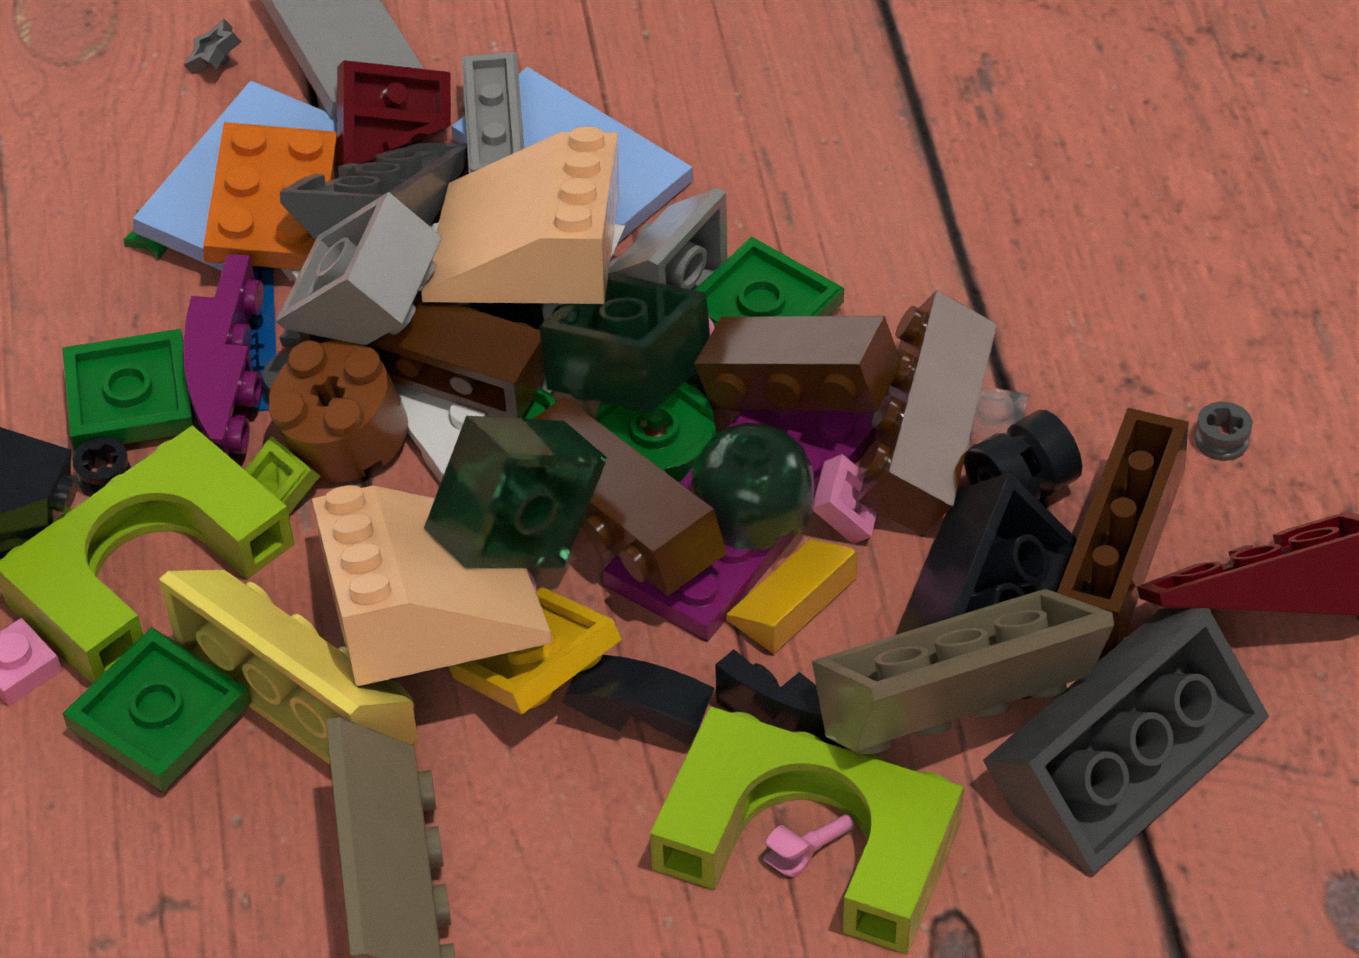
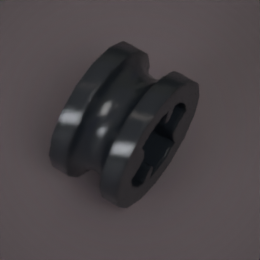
M98 437L84 442L76 449L72 457L78 485L82 492L90 497L105 487L112 478L125 473L131 468L124 445L118 440L109 437ZM108 463L113 464L112 467H108L107 465ZM93 468L98 469L96 472L92 471Z

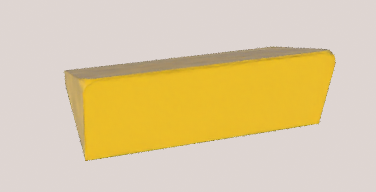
M809 539L726 614V620L772 654H775L857 578L858 553L846 546Z

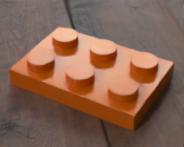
M224 122L204 238V262L225 263L227 254L250 255L252 266L301 270L315 239L280 203V191L301 178L313 174L325 175V182L333 180L337 132Z

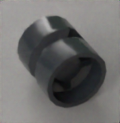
M1037 410L1012 424L1007 429L1006 434L996 433L970 447L966 451L964 460L966 476L970 485L1010 472L1037 500L1040 499V495L1050 496L1075 482L1081 476L1083 468L1081 454L1074 437L1066 425L1048 410Z

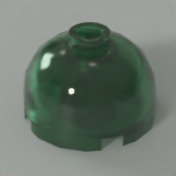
M742 423L725 428L704 445L694 462L691 475V492L714 508L721 535L726 545L737 549L762 550L777 546V537L787 535L793 529L794 536H796L805 529L814 512L815 476L812 464L804 448L782 429L765 423Z

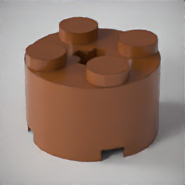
M341 340L322 343L305 341L295 346L289 354V361L276 376L269 395L270 416L290 450L320 475V480L328 482H350L365 477L366 475L363 470L380 460L384 466L397 454L405 440L408 429V416L402 399L378 353L364 345Z

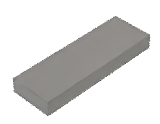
M517 52L462 56L469 173L524 149Z

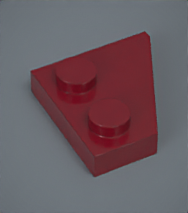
M343 60L337 66V171L338 166L348 163H368L375 160L377 154L422 141L444 132L451 126L450 72Z

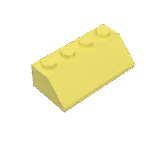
M225 570L167 571L159 578L175 642L246 686L251 699L250 708L329 765L331 763L326 719L341 717L411 745L418 739L413 710L414 702L409 693L400 684L389 679L385 682L380 681L356 687L347 648L340 646L338 649L321 638L312 624L299 614L290 616L275 606L267 593L253 582L244 584Z

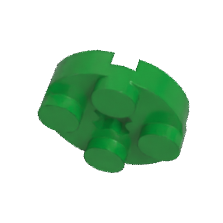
M664 378L665 386H645V379H638L624 383L612 390L598 406L596 421L678 482L708 453L716 441V428L711 403L703 393L686 382ZM648 426L653 430H657L662 426L667 427L666 434L658 437L644 435L643 428Z

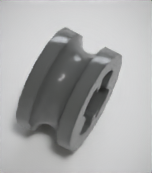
M1215 402L1203 407L1198 414L1194 438L1197 448L1205 456L1213 460L1229 461L1243 456L1249 447V436L1251 435L1253 424L1252 418L1243 407L1234 403ZM1218 426L1227 427L1229 434H1221Z

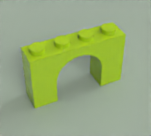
M192 425L172 440L162 443L152 454L125 473L112 478L105 487L73 509H69L66 514L62 513L54 523L27 542L11 549L0 560V588L5 603L83 677L93 684L143 636L138 615L98 579L102 565L118 547L148 533L170 531L188 534L207 544L247 580L295 545L287 506Z
M710 706L650 832L652 870L715 890L740 834L757 814L773 805L787 801L809 800L824 803L850 815L863 832L867 841L844 896L843 933L908 955L961 824L964 786L951 783L945 777L933 772L920 773L888 763L876 754H856L853 751L825 743L817 736L807 732H790L762 723L754 716L744 712L731 713Z

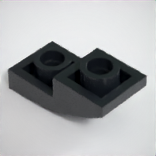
M734 649L715 664L716 702L729 712H744L754 716L762 723L790 732H807L817 736L825 743L846 748L826 737L817 687L802 673L798 672L780 687L775 676L765 666L758 663L753 665Z
M603 654L596 665L572 677L562 703L619 732L631 715L652 726L654 729L689 745L700 728L714 687L688 675L653 663Z

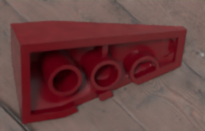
M1343 512L1288 528L1273 534L1275 544L1256 547L1244 545L1228 551L1231 564L1222 567L1220 562L1194 564L1137 586L1139 598L1162 607L1356 615V619L1359 620V514Z

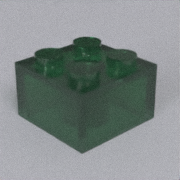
M608 273L604 304H564L539 325L547 390L569 394L578 400H595L622 406L631 412L652 413L697 371L694 363L710 337L707 293Z
M466 415L424 529L465 568H564L608 458L565 421Z

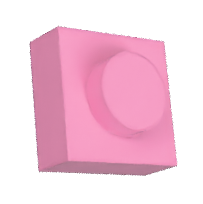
M841 454L824 462L812 510L849 542L855 544L872 536L877 512L858 502L864 476L859 474V468Z
M22 618L0 631V698L10 706L62 671L58 656Z

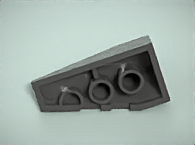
M415 142L377 154L376 162L364 164L348 163L338 166L339 178L325 182V175L313 174L306 176L280 191V203L315 240L318 235L387 192H390L426 224L431 226L444 203L448 184L458 179L468 162L467 144Z

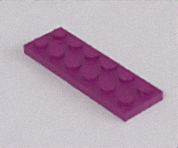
M742 410L714 442L708 453L679 482L714 508L727 554L669 596L665 595L647 579L644 582L637 581L627 571L621 559L615 556L603 570L604 586L708 642L726 621V614L746 597L815 514L812 510V505L824 462L843 454L852 463L856 464L873 444L877 430L871 426V422L875 412Z

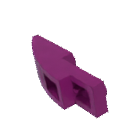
M227 254L215 297L191 296L185 320L183 351L185 375L198 430L236 462L237 454H245L248 448L250 437L248 414L250 407H258L262 395V375L260 371H253L250 356L252 340L250 322L252 315H260L262 311L264 287L261 280H255L250 255Z

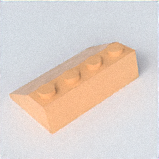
M579 127L571 132H559L450 182L437 228V233L442 236V239L432 259L436 266L434 272L422 287V302L604 304L620 195L618 132H603L596 127Z
M353 485L341 486L329 491L325 496L312 498L325 566L356 687L552 643L551 631L506 513L375 485L363 488Z

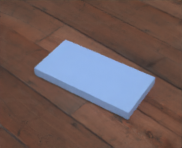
M529 67L519 73L524 148L559 132H571L579 127H596L603 132H618L620 195L615 224L625 226L619 242L693 181V167ZM463 116L451 126L453 140L459 144H467L466 119Z
M250 81L133 217V232L219 270H223L224 263L204 262L203 252L223 123L337 132V117L331 118L328 112Z

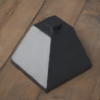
M0 427V560L11 549L21 546L51 525L58 511L66 514L72 506L78 488V478L71 476V449Z

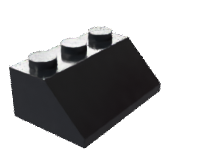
M1010 472L957 490L954 505L943 519L896 635L1042 589H1048L1057 593L1077 538ZM1026 696V697H1023L1022 699H1025V700H1026V699L1033 698V697H1031V696Z

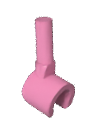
M845 814L815 831L808 832L803 837L798 836L784 825H780L766 839V845L772 850L764 856L763 860L784 875L796 877L809 864L813 852L819 850L822 845L854 829V821L850 815Z

